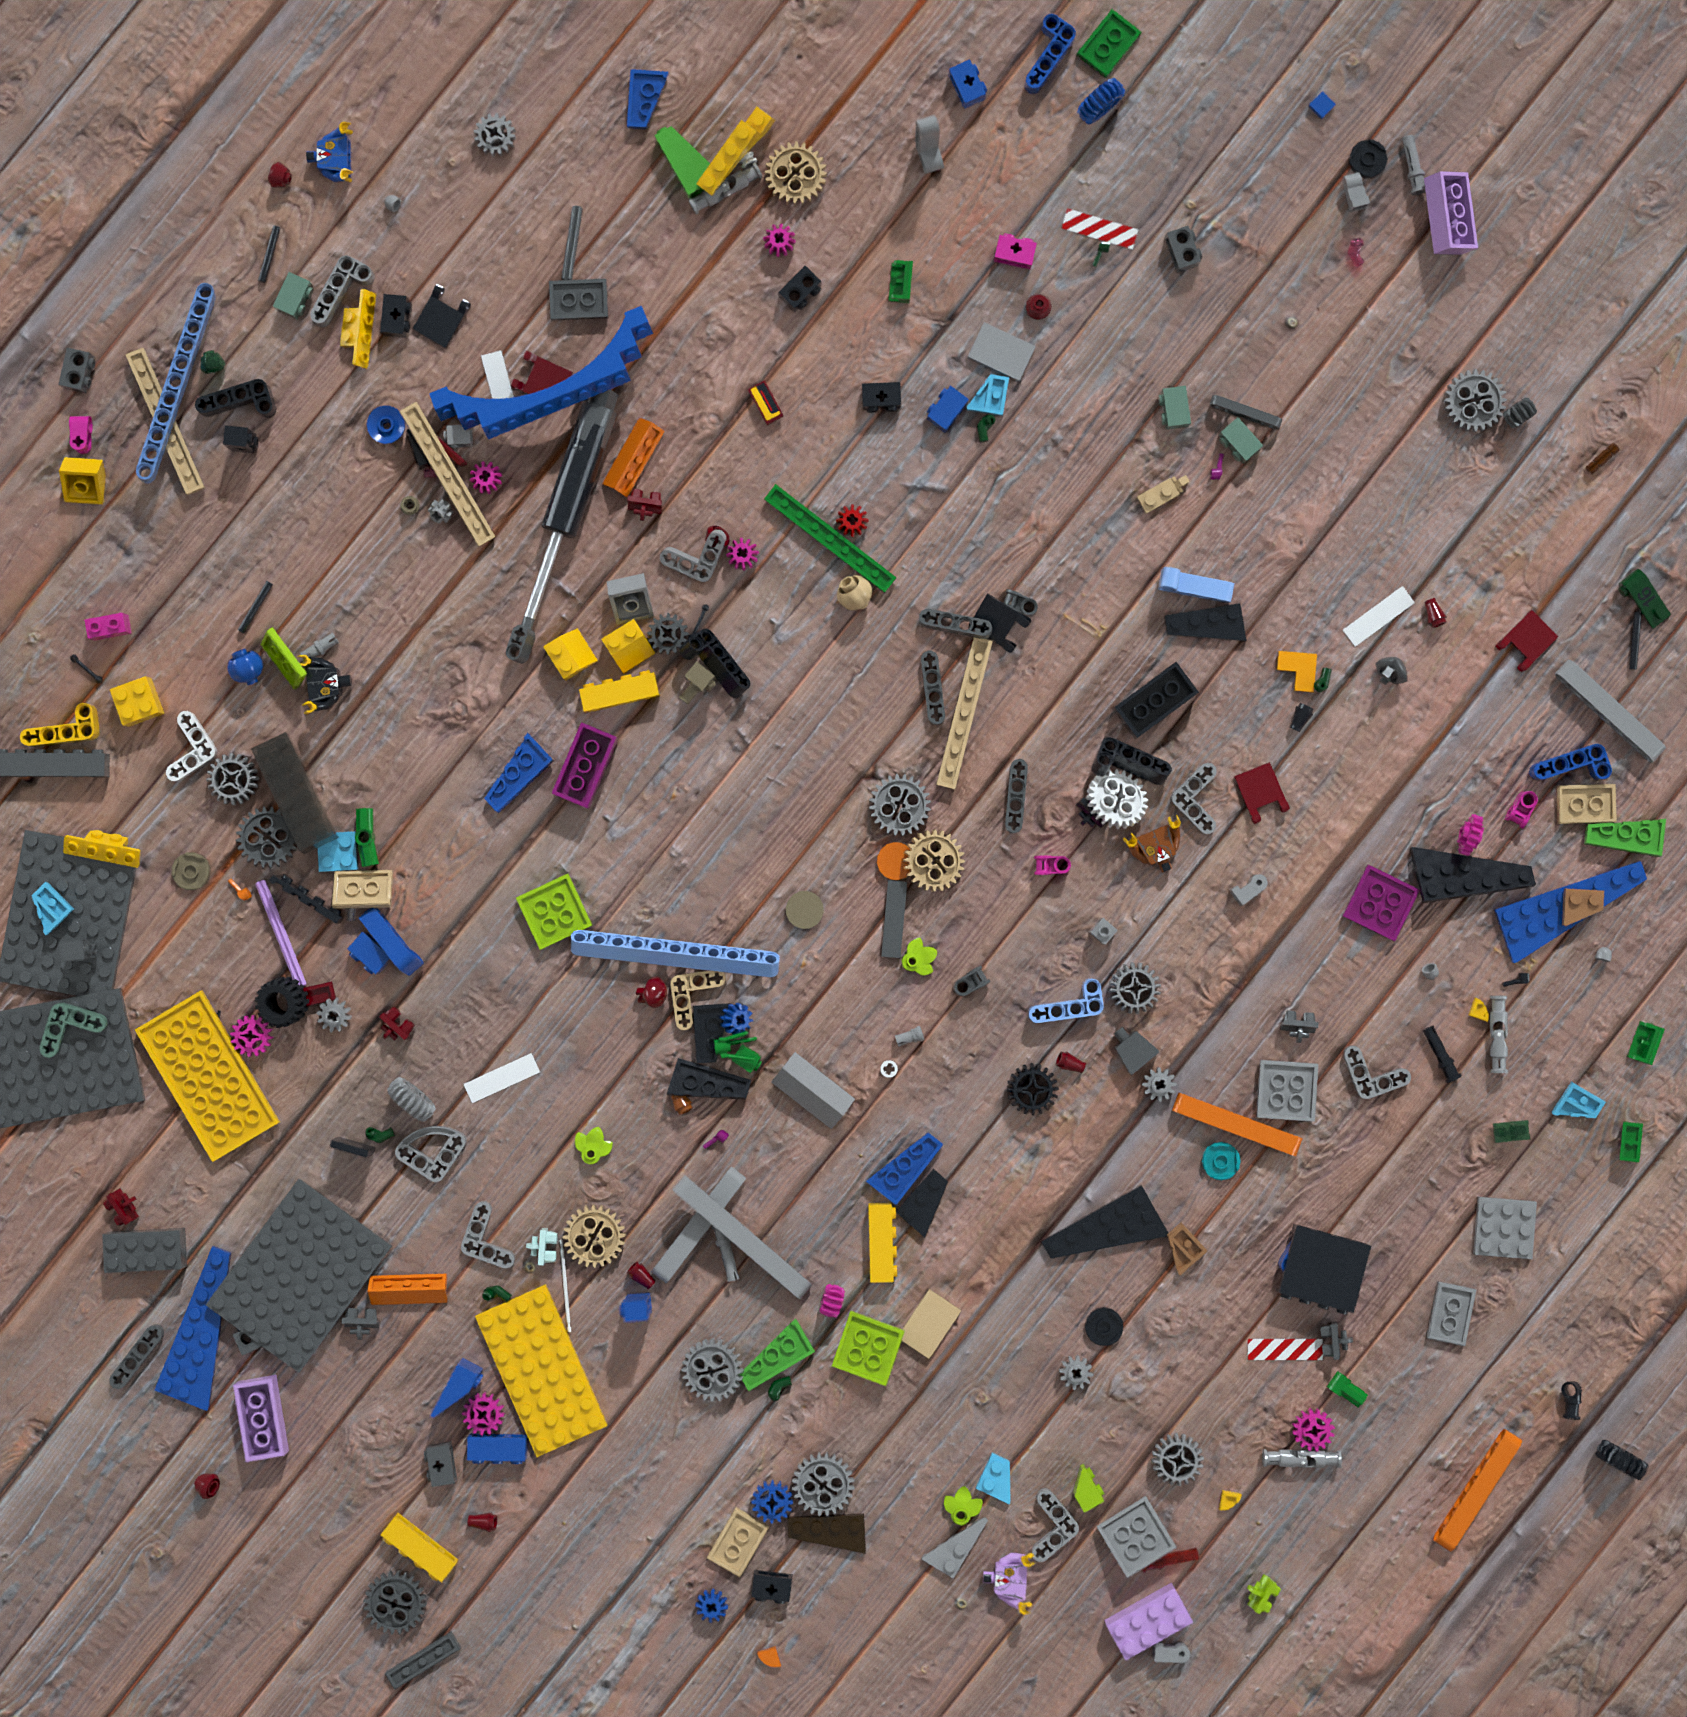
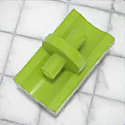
M1263 1574L1255 1586L1248 1585L1247 1589L1251 1593L1248 1597L1250 1600L1247 1605L1258 1614L1261 1612L1269 1613L1272 1603L1268 1599L1270 1595L1278 1596L1281 1588L1269 1576Z

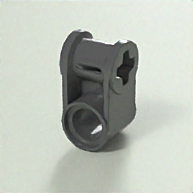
M1006 589L1007 594L1003 602L1004 604L1029 618L1037 613L1038 605L1034 599ZM1025 604H1032L1034 611L1026 612L1023 608Z
M980 965L957 979L953 984V991L959 996H965L991 981L986 978ZM960 982H964L967 985V990L963 993L957 990V985Z

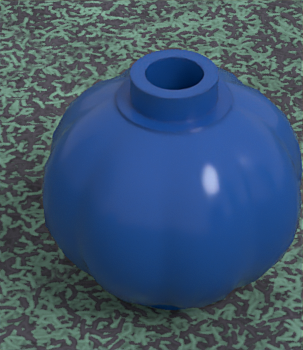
M246 648L231 654L233 658L229 660L227 666L230 677L238 683H247V685L258 682L257 678L263 670L261 657L254 651L247 652Z

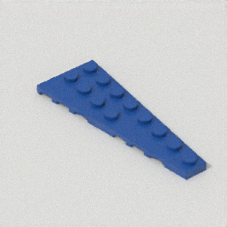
M1638 861L1494 909L1512 963L1519 962L1584 920L1581 919L1570 925L1562 926L1564 889L1604 891V906L1647 880L1642 862Z
M212 1246L155 1387V1391L208 1411L210 1408L222 1319L220 1315L207 1307L206 1303L229 1274L231 1252L216 1246Z

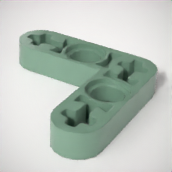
M67 1003L55 1004L49 1014L40 1044V1052L45 1057H53L59 1052L67 1024L92 1032H101L108 1025L107 1018L102 1014ZM62 1007V1011L65 1014L60 1016L59 1021H53V1019H57L59 1016V1012L56 1009ZM76 1012L84 1015L83 1022L78 1023L75 1020L74 1015ZM97 1019H100V1023H102V1025L98 1028L96 1027V1024L93 1022H89L88 1025H86L88 1020L96 1021ZM52 1025H57L60 1028L58 1035L51 1033L50 1027ZM51 1039H57V1041L52 1042L51 1047L54 1050L49 1053L45 1046L50 1044Z

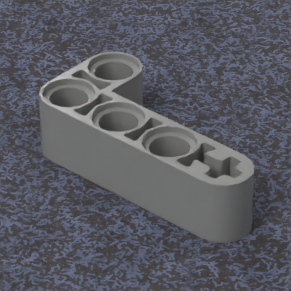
M935 115L916 120L915 144L925 174L944 168L939 151L940 129Z
M350 256L340 257L311 310V319L316 325L326 327L331 323L353 280L364 286H369L374 282L375 275L370 267ZM346 263H352V267L349 270H344ZM364 271L369 272V275H368L367 278H365V279H361V278H360L362 272H364ZM339 279H342L343 284L339 287H335V282ZM329 296H333L334 301L327 304L326 299ZM318 315H320V316L324 315V318H323V319H322V318H319V319H318L317 317H318Z

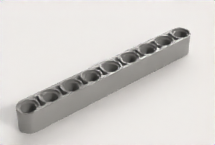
M686 1175L672 1189L798 1299H801L810 1289L812 1284Z

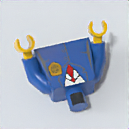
M345 121L340 123L339 128L324 136L322 140L317 141V151L306 152L307 163H317V168L322 175L335 183L342 181L352 182V179L348 178L351 177V173L353 174V171H351V141L345 135H351L353 131L347 129L351 123Z

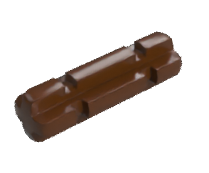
M1615 443L1610 444L1593 462L1586 466V470L1590 474L1595 473L1620 450Z

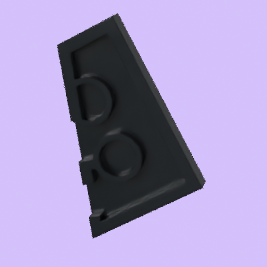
M731 1003L692 1006L697 1064L716 1062L718 1055L715 1053L714 1040L722 1038L724 1027L721 1024L724 1020L720 1017L725 1015L723 1009H728V1005Z
M934 1168L896 1211L900 1217L924 1238L948 1183Z

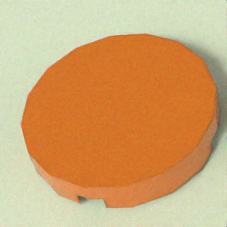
M892 842L886 844L880 850L877 856V866L884 877L891 880H900L907 877L906 875L910 871L903 868L908 865V862H904L903 859L908 858L904 851H910V849L905 844Z

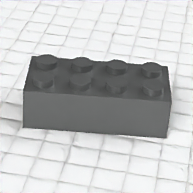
M185 1228L111 1231L102 1234L104 1273L182 1269L187 1266Z

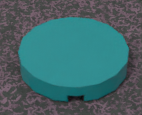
M1216 1142L1209 1145L1203 1152L1201 1160L1207 1175L1216 1180H1227L1233 1177L1239 1170L1241 1162L1238 1151L1226 1142Z

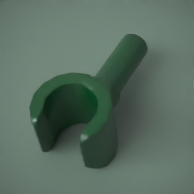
M1102 241L1099 244L1092 266H1097L1102 252H1109L1110 242Z

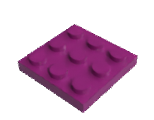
M1368 864L1342 916L1395 942L1420 890Z

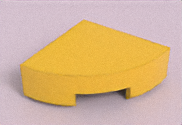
M1474 997L1468 1016L1488 1022L1489 1014L1486 1006L1480 999Z
M1222 1490L1219 1510L1225 1511L1234 1507L1240 1501L1242 1494Z

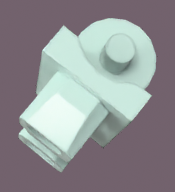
M542 1228L540 1230L539 1243H537L538 1236H532V1243H526V1248L531 1249V1256H537V1249H539L538 1265L556 1261L557 1253L556 1251L547 1250V1243L557 1244L558 1233L548 1231V1228Z

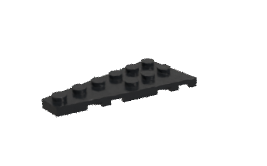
M1410 848L1423 903L1529 888L1536 885L1531 866L1423 848Z
M1139 1185L1043 1239L1041 1242L1052 1259L1167 1237L1168 1231L1142 1185Z

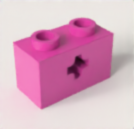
M1005 233L999 235L993 262L1031 270L1037 243L1033 242L1030 238L1017 239L1012 234ZM1014 247L1018 248L1017 254L1013 253Z
M125 613L84 620L87 637L93 641L132 634L129 616Z

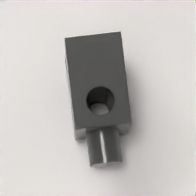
M1121 1027L1114 1032V1035L1120 1041L1114 1048L1130 1075H1133L1160 1052L1135 1030L1128 1034Z

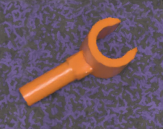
M232 879L228 880V883L236 890L240 899L247 900L252 897L247 887L241 890Z

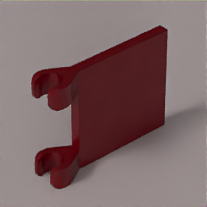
M525 351L523 359L534 363V366L526 384L513 379L511 387L527 394H532L568 379L572 376L573 372L529 351Z
M1530 610L1495 647L1501 651L1511 642L1526 658L1517 666V669L1523 672L1559 636L1533 610Z
M1270 762L1234 776L1253 824L1261 821L1257 808L1277 801L1282 813L1290 809Z

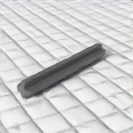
M572 206L561 276L562 280H572L583 211L580 206Z

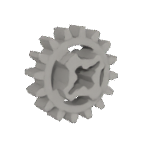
M498 113L495 114V117L488 114V119L481 117L482 124L476 123L479 130H474V134L477 135L474 138L475 142L479 143L477 145L478 148H484V154L490 151L493 157L495 152H498L500 156H502L503 150L508 153L507 147L514 146L511 140H516V136L512 134L516 132L515 128L511 127L512 122L510 120L506 122L504 115L500 119ZM504 127L507 129V137L503 134ZM498 132L499 136L494 135L492 138L491 134H496ZM483 133L487 136L486 142L483 141Z

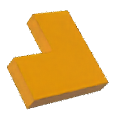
M1278 651L1276 670L1295 672L1294 691L1313 693L1317 654Z

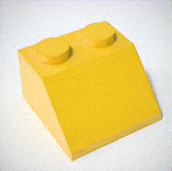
M65 457L59 469L64 501L103 505L106 477L103 460Z
M634 619L601 639L623 674L656 654Z
M578 628L557 637L543 646L565 681L598 661Z

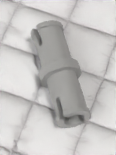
M332 632L322 640H316L312 646L300 652V654L307 655L310 653L308 657H316L319 654L323 655L327 649L338 644L339 641L336 638L329 642V640L335 637Z

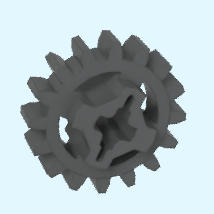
M667 613L665 618L660 614V620L654 618L655 624L649 625L652 631L647 632V635L652 636V638L648 641L649 643H655L653 645L654 650L658 647L660 648V654L664 650H666L667 655L670 654L671 650L677 654V648H680L681 644L687 641L684 638L689 636V633L684 631L688 626H682L684 620L680 619L678 621L676 614L673 618H671L670 613ZM668 621H669V622H674V623L671 624V625H664V624H663L664 622H668ZM657 628L660 630V636L658 637V639H656ZM662 628H664L667 631L672 630L671 634L675 640L669 638L668 636L664 638L665 633ZM679 628L681 630L680 640L676 637ZM665 643H673V644H674L673 646H669V647L663 646Z

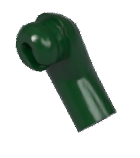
M985 415L977 424L980 443L989 441L987 431L995 423L993 415Z
M1322 668L1321 677L1314 682V689L1317 692H1322L1328 688L1332 669Z
M368 1127L365 1130L366 1137L376 1143H382L395 1136L391 1127L384 1131L373 1127Z
M790 1376L772 1382L768 1390V1396L772 1401L780 1399L782 1388L792 1385Z

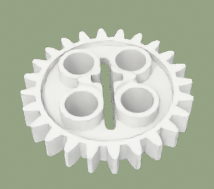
M1109 769L1104 776L1096 775L1089 784L1090 787L1087 790L1089 795L1086 799L1090 800L1087 806L1094 808L1091 814H1098L1096 820L1102 818L1103 825L1109 822V828L1115 824L1116 829H1119L1121 825L1126 829L1128 826L1133 827L1145 815L1144 811L1148 808L1145 804L1148 799L1143 798L1147 792L1141 791L1143 785L1136 784L1138 779L1133 781L1132 774L1127 777L1125 776V771L1119 774L1118 769L1113 773Z

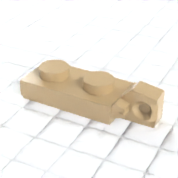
M1186 475L1178 480L1174 476L1137 496V500L1147 514L1179 496L1183 492L1181 487L1190 481Z

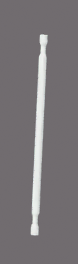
M561 1239L559 1242L561 1246L560 1254L566 1322L568 1326L567 1332H571L563 1239Z

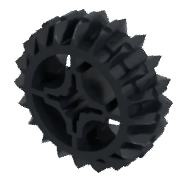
M1030 1063V1069H1027V1066L1024 1064L1022 1065L1023 1072L1016 1068V1072L1019 1074L1018 1076L1013 1073L1010 1075L1015 1080L1014 1082L1008 1080L1007 1083L1013 1086L1012 1088H1006L1007 1092H1013V1094L1008 1096V1099L1015 1098L1011 1105L1019 1104L1017 1111L1024 1107V1114L1026 1115L1029 1109H1031V1115H1035V1109H1038L1039 1114H1042L1041 1108L1043 1106L1048 1111L1049 1107L1046 1104L1049 1102L1051 1105H1054L1055 1103L1050 1099L1051 1097H1058V1095L1053 1094V1091H1058L1059 1088L1052 1086L1057 1083V1080H1050L1054 1074L1051 1072L1046 1075L1048 1072L1047 1067L1040 1071V1064L1037 1065L1036 1069H1034L1033 1063ZM1029 1074L1028 1083L1025 1086L1017 1087L1021 1078ZM1035 1074L1043 1076L1048 1086L1037 1085ZM1032 1079L1034 1087L1038 1088L1037 1092L1033 1094V1099L1030 1091L1023 1090L1030 1087ZM1048 1092L1045 1099L1036 1104L1037 1095ZM1017 1093H1027L1030 1105L1023 1103Z
M1602 1440L1595 1453L1599 1459L1636 1480H1642L1649 1467L1645 1461L1608 1440Z

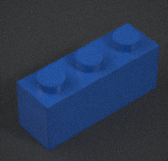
M651 1292L627 1294L620 1305V1316L624 1317V1322L649 1319L652 1313Z
M470 1433L467 1437V1461H472L474 1464H481L484 1461H491L492 1464H502L503 1461H511V1464H522V1461L527 1459L528 1436L527 1434H484L481 1436V1434Z

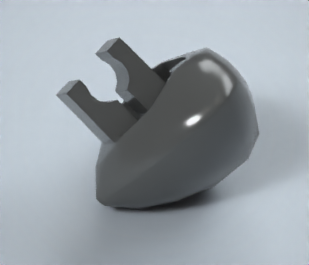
M1386 657L1375 663L1377 672L1382 677L1380 679L1381 683L1387 685L1388 682L1393 684L1407 682V670L1400 658Z

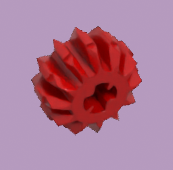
M851 504V510L844 506L845 514L839 511L838 515L841 518L836 519V523L841 524L838 530L840 531L845 528L843 533L845 536L849 531L851 532V537H854V531L859 536L862 535L859 528L867 529V526L862 524L869 522V519L863 518L867 515V512L859 513L861 506L854 510V504ZM850 517H854L858 522H855V525H851L847 519L850 520Z

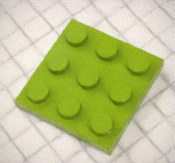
M569 873L516 897L540 950L571 936L576 930H584L593 926Z
M850 1311L832 1366L887 1386L905 1330Z

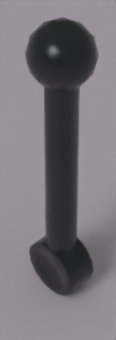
M707 604L702 606L701 615L689 638L697 633L705 613L709 610Z
M73 654L70 656V660L74 663L76 662L95 678L96 683L103 681L101 676H97L78 660L77 655Z

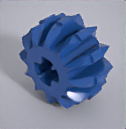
M741 1003L729 1004L728 1009H723L725 1015L720 1017L724 1020L721 1026L726 1028L725 1031L732 1033V1035L745 1032V1029H751L748 1024L753 1022V1019L749 1018L753 1013L747 1011L748 1007L741 1005Z
M714 1588L711 1589V1594L704 1590V1596L698 1595L699 1601L696 1602L695 1607L699 1609L696 1613L697 1615L703 1614L701 1618L703 1621L708 1617L709 1623H712L713 1618L718 1622L720 1621V1616L725 1617L726 1615L724 1610L728 1609V1605L725 1604L727 1597L720 1598L722 1595L721 1591L717 1595L714 1594ZM712 1603H715V1607H712L711 1609L708 1607Z

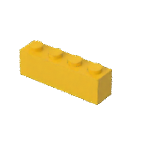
M650 670L639 672V676L632 677L631 674L621 676V680L618 681L606 679L601 681L602 684L594 686V683L583 685L579 692L584 712L589 713L660 697L655 673H650Z
M868 1203L870 1283L894 1282V1277H897V1265H893V1258H897V1247L893 1246V1238H896V1227H892V1219H896V1207H892V1203Z
M399 1513L395 1515L381 1534L385 1543L398 1548V1552L402 1556L412 1559L416 1567L425 1569L429 1573L428 1575L435 1581L439 1580L442 1583L459 1560Z

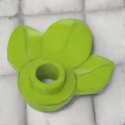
M916 938L907 945V953L902 957V966L907 971H915L922 976L929 975L933 972L930 963L936 958L937 950L932 947H923L922 939ZM910 958L914 960V965L909 963Z
M600 1127L593 1128L587 1136L580 1132L575 1136L576 1149L581 1152L582 1160L586 1164L593 1165L597 1163L600 1157L607 1156L612 1150L613 1142L604 1141V1135ZM590 1151L594 1152V1156L592 1158H589L587 1156L588 1152Z
M966 1486L958 1489L954 1497L946 1495L944 1499V1507L951 1514L953 1522L957 1525L967 1524L970 1517L979 1514L983 1504L980 1498L972 1499L970 1491ZM963 1512L964 1517L958 1518L957 1514Z

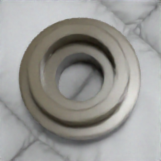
M407 496L402 499L400 508L406 515H414L419 511L420 503L415 497ZM409 503L414 504L412 509L407 508Z

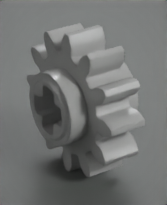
M330 998L326 1000V1004L321 1003L320 1008L323 1010H319L316 1013L322 1016L317 1022H324L325 1024L322 1028L325 1029L329 1026L330 1032H333L335 1027L340 1032L342 1025L348 1026L349 1023L346 1020L352 1018L351 1015L347 1014L351 1008L344 1007L346 1001H343L341 1004L338 1003V998L333 1003ZM332 1011H333V1013H337V1014H338V1016H337L336 1018H335V1016H332V1017H331L330 1014L332 1013Z
M1157 1067L1156 1073L1150 1069L1149 1073L1151 1075L1143 1076L1147 1080V1082L1142 1083V1086L1147 1087L1144 1093H1151V1100L1157 1096L1159 1102H1161L1162 1096L1169 1099L1167 1093H1175L1171 1086L1177 1085V1083L1171 1082L1174 1075L1167 1076L1168 1069H1165L1163 1073H1161L1160 1067ZM1162 1079L1163 1087L1156 1089L1155 1082Z
M1078 1354L1075 1360L1069 1355V1362L1062 1361L1065 1367L1059 1368V1372L1064 1373V1375L1060 1376V1379L1062 1381L1066 1380V1387L1072 1384L1073 1390L1077 1388V1385L1084 1389V1382L1090 1384L1087 1377L1093 1376V1373L1088 1371L1092 1368V1365H1085L1087 1359L1083 1358L1080 1361ZM1079 1368L1080 1374L1073 1376L1072 1370Z

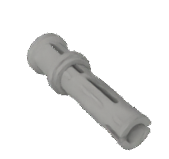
M1414 135L1405 136L1402 138L1409 167L1408 179L1412 185L1411 195H1420L1426 193L1424 183L1425 171L1420 167Z
M711 1225L716 1236L715 1244L719 1246L727 1281L739 1279L730 1244L732 1241Z

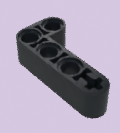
M254 379L201 396L195 401L196 410L206 417L252 403L255 404L256 410L267 418L274 416L277 410L271 388L261 379ZM264 385V391L257 393V387ZM246 391V396L243 399H238L239 393ZM227 397V403L220 405L221 398ZM266 403H269V410L263 412L262 406Z
M700 630L679 648L680 655L686 660H692L699 656L731 697L739 698L750 687L749 678L711 630Z
M1111 737L1103 740L1091 766L1092 772L1097 776L1106 775L1111 765L1156 785L1164 784L1172 771V767L1168 762Z

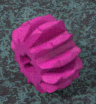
M780 223L777 229L775 225H772L773 231L767 229L766 234L768 236L763 237V240L767 242L764 244L765 249L770 248L769 254H773L776 251V257L780 256V252L787 256L786 249L793 251L791 245L796 244V240L792 239L795 234L794 232H789V226L783 229V224ZM776 238H783V243H781L780 241L779 243H776Z
M482 461L481 468L476 464L474 467L477 471H470V474L475 476L470 478V482L475 483L473 488L475 490L479 488L481 494L484 493L485 489L488 494H491L490 488L497 491L498 488L495 484H502L498 480V478L502 477V473H497L499 467H493L492 462H489L486 467V463ZM485 474H488V476H489V478L487 479V480H488L487 482H485V481L482 479V478L485 477Z
M740 538V544L733 540L732 542L735 547H727L732 552L727 553L726 556L732 558L729 560L730 565L736 562L735 569L742 565V570L745 571L746 564H748L749 568L753 567L750 561L757 563L758 559L753 556L759 555V551H752L757 546L756 544L749 546L751 543L750 539H747L744 544L743 538ZM740 550H742L743 552H748L746 553V558H743L742 556H737L740 555Z
M834 1284L826 1286L819 1309L821 1314L830 1318H836L839 1315L845 1294L842 1287Z

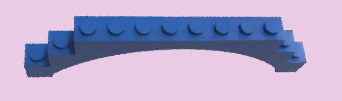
M642 306L625 312V318L612 341L591 363L568 379L532 394L503 399L465 396L450 391L446 386L429 393L439 419L444 421L457 415L464 431L481 424L489 440L631 381L624 364L642 357L636 341L653 334Z

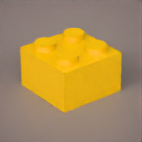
M144 676L110 689L123 726L130 727L164 714L153 680L150 677Z

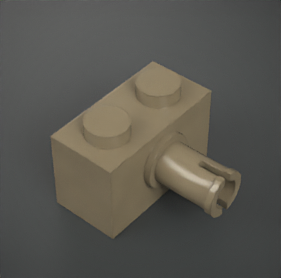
M696 661L685 675L690 685L679 698L689 705L698 692L705 694L708 691L710 693L716 686L715 676Z

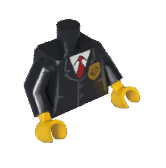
M306 655L297 656L303 658L304 662L303 664L300 663V665L306 666L305 671L307 673L309 701L302 704V706L307 705L310 710L305 711L304 714L308 715L313 711L329 709L338 701L339 697L343 696L342 687L352 686L351 675L340 676V670L335 668L333 663L323 658L308 657Z

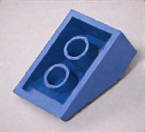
M462 1358L452 1373L430 1416L434 1418L469 1393L472 1388L476 1389L484 1376L481 1374L483 1368Z

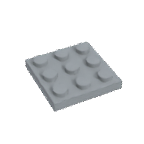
M1260 1060L1256 1117L1315 1122L1318 1064Z
M1478 1196L1473 1254L1533 1259L1537 1202Z
M1146 1496L1097 1526L1127 1578L1177 1548Z

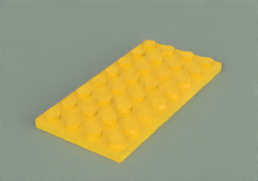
M203 990L135 1029V1032L212 1162L280 1123L239 1051L234 1049L235 1045L231 1043L232 1039Z
M546 1284L510 1299L507 1303H501L475 1315L536 1457L608 1425Z

